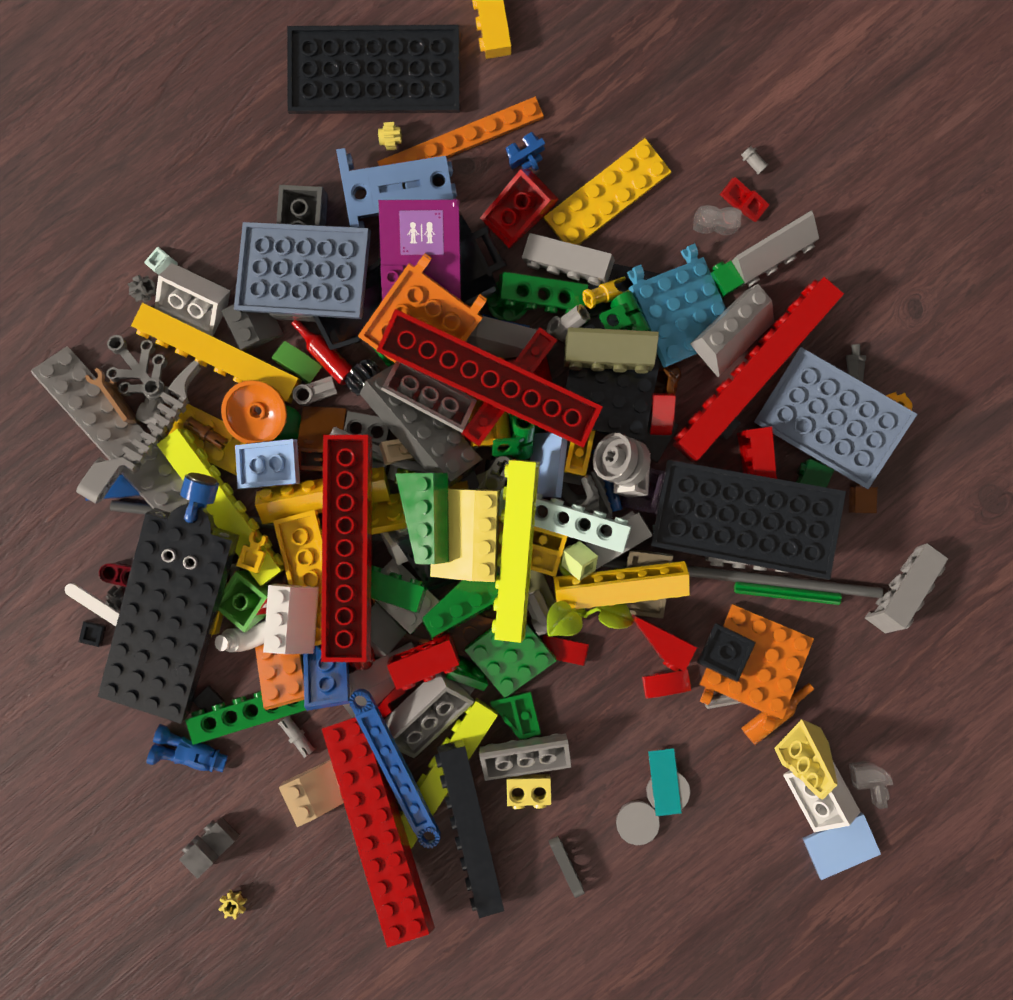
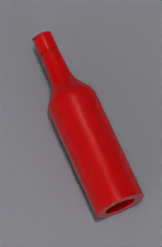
M294 320L292 326L305 339L308 352L340 385H345V378L353 367L336 349H329L322 335L310 332L300 321Z

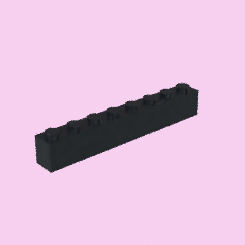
M458 740L437 746L438 754L435 755L437 767H442L443 770L440 780L442 788H447L448 791L445 801L447 809H452L453 816L450 817L452 829H457L458 837L454 838L457 850H462L463 853L460 863L462 870H467L468 877L464 879L467 891L472 890L473 897L469 898L472 911H477L479 919L503 912L504 906L463 740Z

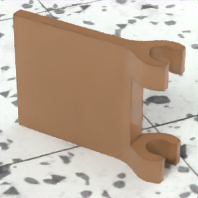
M98 368L95 369L98 373L96 380H93L90 375L85 376L89 383L98 386L124 422L137 423L138 425L141 423L136 420V415L119 393L117 382H112L111 380L109 383L106 382L104 372Z

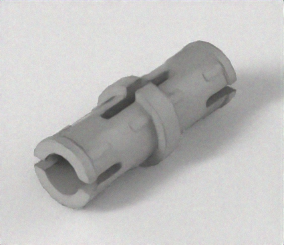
M290 715L278 723L290 738L289 742L294 743L304 758L315 750L304 736L305 732L303 729L300 730Z

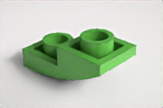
M286 341L280 345L271 357L288 372L292 371L307 384L311 383L322 368L315 360Z

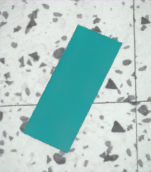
M674 748L648 751L656 816L681 814Z

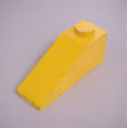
M591 431L584 448L570 442L564 472L586 476L595 431Z

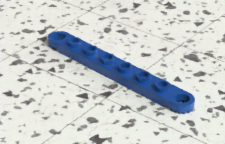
M365 689L355 690L349 698L350 707L413 832H415L420 845H423V847L433 848L437 846L441 832L371 693ZM362 695L367 701L366 705H358L355 701L356 696ZM431 831L433 835L435 834V839L427 840L423 834Z

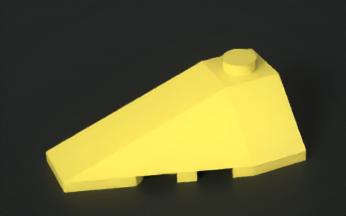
M801 719L774 749L782 765L790 769L794 776L801 779L805 786L823 800L838 785L829 742L821 727Z

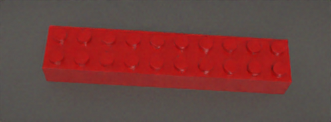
M823 277L819 281L815 279L801 292L803 297L799 296L797 300H794L787 308L789 313L785 312L772 325L775 329L771 328L758 341L761 345H756L746 354L744 358L747 361H742L730 373L732 378L728 377L716 389L718 391L717 395L713 394L703 403V411L699 410L688 420L690 424L688 428L684 427L674 436L673 439L676 441L673 443V446L691 462L699 460L844 295L827 278Z
M397 309L394 310L376 350L387 357L583 448L603 407Z
M323 435L321 662H368L371 660L372 437L369 435Z
M356 717L322 728L387 948L429 935L435 926L393 790Z

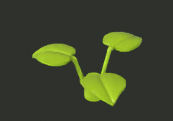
M562 554L559 569L564 576L572 575L563 566H561L563 558ZM558 601L549 609L547 633L548 636L576 635L582 629V618H587L597 611L600 612V622L609 628H628L633 624L634 620L625 603L595 607L586 611L585 608H571L567 602Z

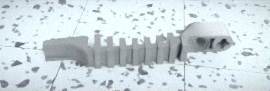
M194 360L168 388L172 391V395L179 398L178 400L165 392H162L160 395L164 400L163 402L172 408L170 409L164 404L159 403L157 407L165 417L157 413L154 414L153 418L158 423V426L151 422L147 425L151 430L150 432H152L151 435L142 431L140 436L144 439V444L134 439L132 444L137 449L136 451L125 446L122 450L125 455L121 458L105 460L102 457L98 458L78 485L76 490L78 494L98 504L108 493L123 470L128 469L136 473L138 471L136 465L145 464L147 455L149 457L152 455V449L158 447V441L166 437L165 432L167 430L170 431L173 428L172 423L179 420V414H184L186 411V405L189 403L187 397L188 386L201 370L197 361Z

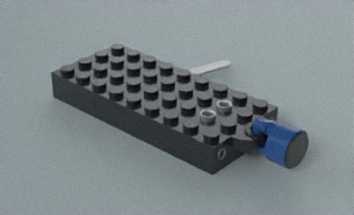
M188 473L184 477L180 495L190 500L189 503L178 506L171 513L158 508L145 513L120 612L75 583H70L65 587V593L116 626L98 697L180 724L191 711L240 536L214 527L213 515H210L206 510L207 504L214 503L219 483L215 478L201 473Z

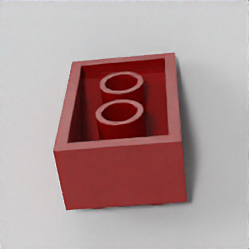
M520 169L480 219L489 226L508 248H511L550 211L559 199L530 169Z
M632 615L636 626L659 657L664 660L663 664L676 672L679 669L686 671L697 647L636 615Z

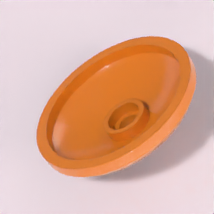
M259 380L240 382L227 392L222 402L221 414L226 429L234 438L245 444L270 442L282 432L286 424V404L280 393L266 382ZM256 407L261 408V414L256 412Z

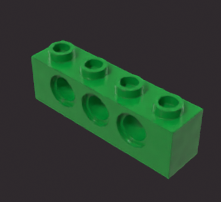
M503 272L499 275L497 301L503 302L502 305L507 307H515V304L524 305L523 308L528 310H536L539 307L545 308L544 311L548 313H557V310L565 311L566 314L580 304L586 307L583 301V291L588 289V285ZM517 287H522L525 290V297H520L517 294ZM539 290L545 292L546 300H541L538 297ZM560 293L567 297L566 304L559 300Z

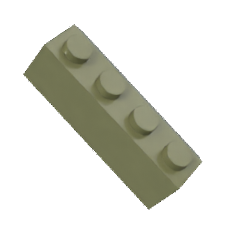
M568 327L565 339L564 367H569L571 370L591 368L593 371L613 369L615 372L635 370L636 373H648L652 371L655 365L659 332Z

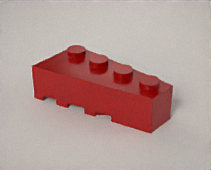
M772 426L737 433L743 473L778 479L776 476Z

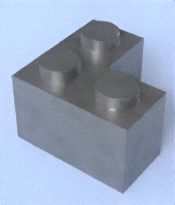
M222 817L217 822L212 820L204 828L206 833L201 838L197 835L182 850L185 854L179 860L197 879L240 836Z

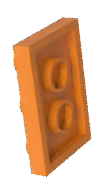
M264 644L255 647L263 707L269 710L304 700L302 654L263 652Z

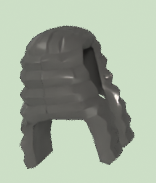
M594 469L591 471L592 476L588 474L581 479L586 495L575 494L568 484L563 482L561 498H558L564 501L563 505L572 507V504L585 507L586 512L600 511L607 514L606 518L612 519L611 503L608 502L605 482L597 475ZM582 518L580 526L589 530L591 522L587 518Z

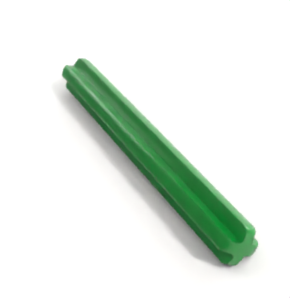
M735 582L734 592L738 594L840 605L842 599L840 593Z

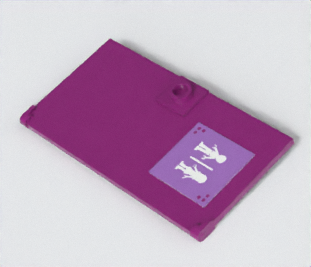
M460 199L378 200L382 301L409 262L416 266L424 253L428 254L432 259L423 272L461 300Z

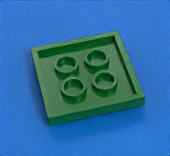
M527 621L525 639L521 643L494 640L495 633H492V628H490L465 647L466 653L504 698L557 661L555 655Z

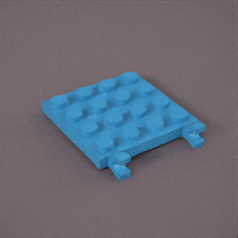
M695 243L681 251L683 258L687 262L685 265L644 280L642 265L633 267L631 271L627 272L633 283L629 287V291H632L651 331L659 332L656 352L663 368L698 354L690 343L726 310L704 257L700 259L697 257L698 249Z

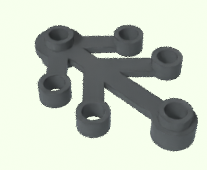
M120 335L110 337L107 342L108 348L113 353L120 354L132 370L112 367L108 369L107 377L112 382H118L120 379H140L144 383L131 385L128 382H122L118 387V391L125 397L131 396L133 393H141L150 400L159 399L162 392H165V385L160 380L162 369L168 364L167 359L162 354H157L153 357L152 363L154 368L150 378L147 371L150 354L156 350L155 344L150 340H144L141 343L140 348L142 351L140 362L138 363L127 350L125 339Z

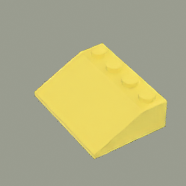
M448 488L449 563L431 564V577L483 582L496 581L500 490Z

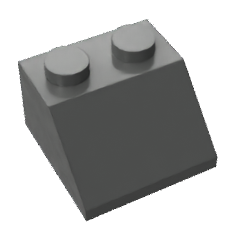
M234 304L221 310L240 350L245 353L284 335L277 319L272 317L270 313L234 310Z

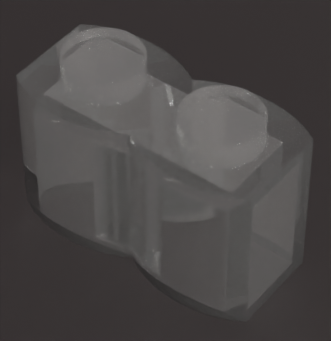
M710 205L701 206L694 214L693 230L699 233L715 231L722 235L734 234L741 226L742 211L734 207L719 209Z

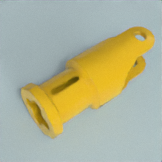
M626 277L600 284L598 288L592 290H584L583 301L585 305L592 309L596 304L611 302L616 296L624 293L617 290L615 284L624 281Z

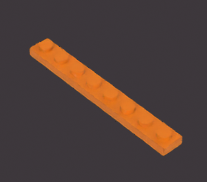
M535 96L377 162L379 166L440 156L449 158L542 120L544 115Z

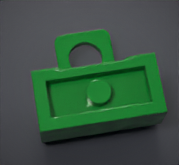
M632 291L616 296L611 302V309L601 313L599 316L604 329L651 331ZM609 315H616L619 324L616 326L609 325L607 323Z
M511 414V438L494 439L492 455L495 457L513 455L519 460L528 459L533 454L536 425ZM501 444H508L510 446L507 450L503 451L497 449Z

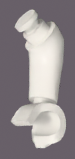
M266 620L258 622L245 633L239 628L226 629L222 635L215 638L216 648L220 651L242 652L264 644Z

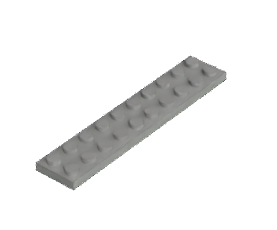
M68 346L31 370L34 377L109 460L123 457L125 453L122 450L125 446L136 451L137 449L132 444L134 439L144 444L145 441L140 436L143 429L137 423L131 424L122 420L102 390L86 380V375H90L93 380L97 378ZM154 447L152 455L150 457L147 455L145 458V464L136 465L138 468L136 473L126 469L121 474L153 509L158 508L171 513L178 506L189 503L190 500L180 495L183 485L181 477L159 447Z

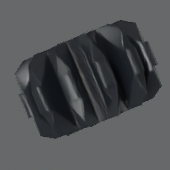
M370 359L362 360L354 368H351V371L345 378V382L349 389L359 396L366 380L381 371L376 363Z

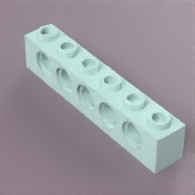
M502 488L499 498L500 516L506 504V500H503L504 488ZM537 493L534 526L621 553L625 551L632 525L627 524L628 520L620 517H615V520L606 518V513L596 510L593 513L585 511L583 506L572 504V507L563 505V500L551 498L549 501L543 499L542 494ZM540 505L547 507L548 515L546 517H541L538 514V507ZM562 511L569 515V522L566 524L559 520V514ZM582 518H587L591 522L589 530H584L580 527V520ZM607 524L611 526L613 531L611 536H604L601 533L602 525Z

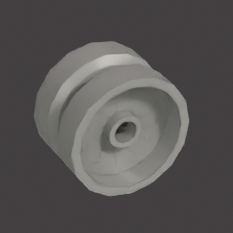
M611 433L605 436L598 443L593 457L594 470L600 478L624 487H632L641 482L649 470L651 461L650 452L644 443L621 433Z

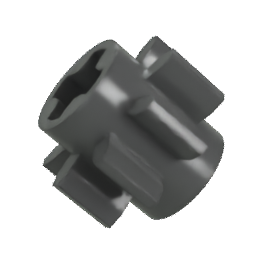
M140 275L133 277V281L128 283L129 295L136 299V302L152 300L151 296L156 294L155 283L148 276L141 278Z
M114 585L107 591L106 598L108 599L106 604L120 611L126 587L120 586L117 588Z

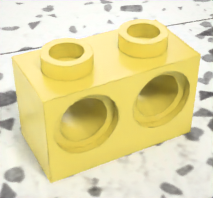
M526 774L507 777V806H512L513 809H523L526 805H533L534 808L540 809L546 808V805H551L550 774ZM542 787L546 792L542 796H536L534 790ZM515 788H521L524 793L522 796L516 797L512 794V791Z

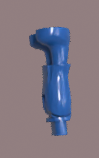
M159 724L153 739L155 744H153L149 751L146 763L155 765L160 760H170L174 764H183L200 771L213 772V770L223 772L228 756L220 754V750H216L203 743L193 745L191 740H188L186 737L177 736L171 733L167 726ZM160 744H168L177 748L175 751Z

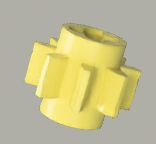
M385 122L383 128L378 129L380 145H385L386 150H397V144H402L401 127H396L394 122Z
M229 890L227 897L222 896L220 899L224 904L218 910L223 911L225 914L224 918L233 916L235 920L239 913L243 914L246 910L242 905L246 903L247 899H243L241 891L233 893L232 890Z

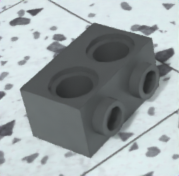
M347 412L344 431L354 435L352 433V426L360 423L362 431L357 435L371 436L372 443L377 446L381 442L389 441L391 430L380 417ZM377 427L383 428L384 431L383 436L379 439L373 437V430Z

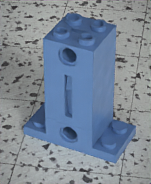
M345 148L336 149L350 227L365 228L364 222L359 219L379 216L378 200L454 199L457 196L455 183H450V177L453 174L452 163L447 161L446 156L353 170L354 163L351 153L348 154ZM436 177L442 178L444 185L437 187L433 184L432 180ZM358 190H365L367 192L364 199L355 198Z

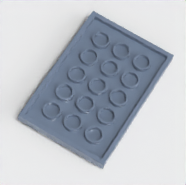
M243 222L234 310L362 319L371 230L369 228Z
M800 347L754 423L763 428L772 426V432L776 436L869 489L917 414Z

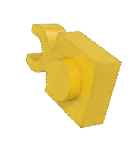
M253 531L249 535V542L251 544L250 546L243 545L236 566L259 573L266 555V551L261 550V547L267 543L268 536L263 535L262 540L258 542L255 539L257 532Z

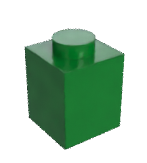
M722 261L712 268L711 276L722 298L745 283L732 261L726 264Z

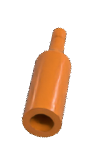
M808 683L792 695L783 720L776 718L772 731L769 732L761 728L766 717L764 712H760L741 729L754 745L758 744L792 717L798 703L810 694L814 688Z

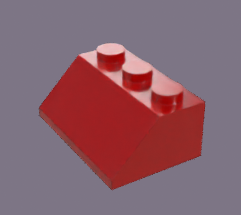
M448 633L435 640L389 657L387 668L396 690L401 688L408 690L415 686V682L420 680L428 682L436 678L435 674L443 671L445 674L455 671L460 660L452 636Z

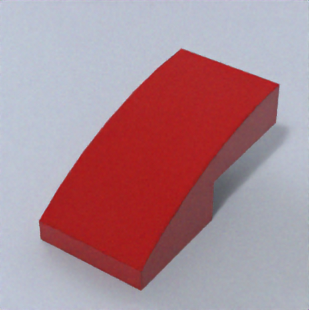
M736 177L732 178L720 193V196L730 205L754 222H757L769 206L756 191H750Z
M653 393L650 435H672L675 394Z
M544 634L542 641L555 655L556 660L585 666L589 644Z
M680 669L678 672L656 673L642 677L645 698H655L691 691L688 669L686 671Z
M395 688L386 696L378 707L383 718L394 710L391 702L406 693L407 690H403V688L396 690Z

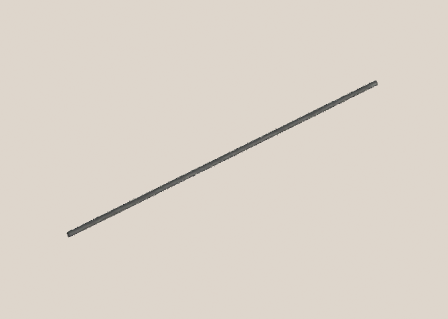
M112 500L110 503L111 511L145 514L153 509L149 504L117 500ZM248 515L249 518H253L257 522L259 528L275 529L274 523L262 524L260 517ZM380 533L374 534V541L384 542ZM616 557L601 567L624 569L627 565V559ZM686 565L689 577L882 598L883 588Z

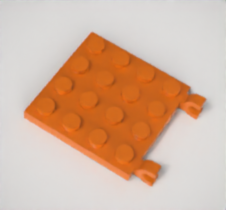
M424 253L416 266L409 262L358 337L377 350L392 314L397 309L460 340L466 341L483 318L478 312L486 303L487 298L479 294L472 306H468L423 272L432 257ZM387 357V358H389L391 361H393L394 363L396 362V360H394V359H392V358H390V357Z
M732 604L723 627L755 641V646L738 682L706 668L699 684L705 687L699 702L710 705L714 691L766 713L761 728L770 732L774 728L776 718L780 720L784 718L814 638Z

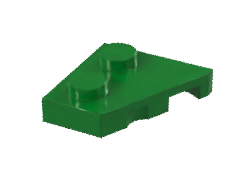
M458 654L460 663L456 666L457 669L446 674V678L484 691L488 686L486 675L479 667Z
M531 691L490 701L491 706L499 713L519 739L541 735Z

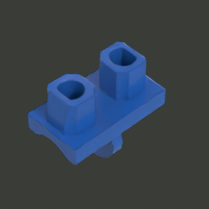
M530 132L523 137V142L526 145L525 149L520 151L516 143L506 147L509 166L512 170L520 165L523 169L531 167L534 172L539 169L537 163L543 160L539 153L545 150V142L542 138L538 139L533 132Z

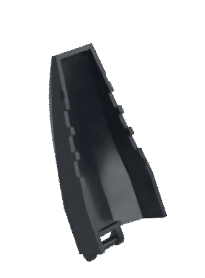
M459 211L461 301L471 307L479 294L488 298L499 292L492 273L507 266L505 259L502 260L494 244L489 226L472 233L462 213ZM481 237L495 263L491 266L488 265L476 241ZM381 257L367 268L362 319L313 316L330 350L364 341L358 335L382 302Z

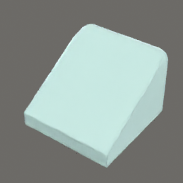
M159 247L144 262L158 275L171 263L178 265L174 259Z

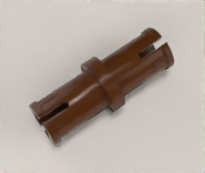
M192 416L186 420L189 423H185L183 428L199 436V440L207 441L220 451L225 448L223 444H227L228 439L213 431V427L205 426Z

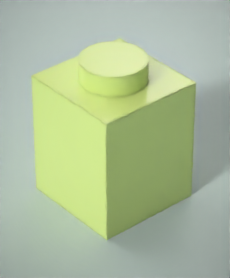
M578 541L564 549L561 566L580 581L596 570L598 555L581 541Z

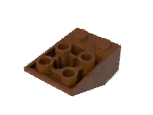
M303 406L298 437L300 471L323 472V435H330L334 427L344 431L346 408Z

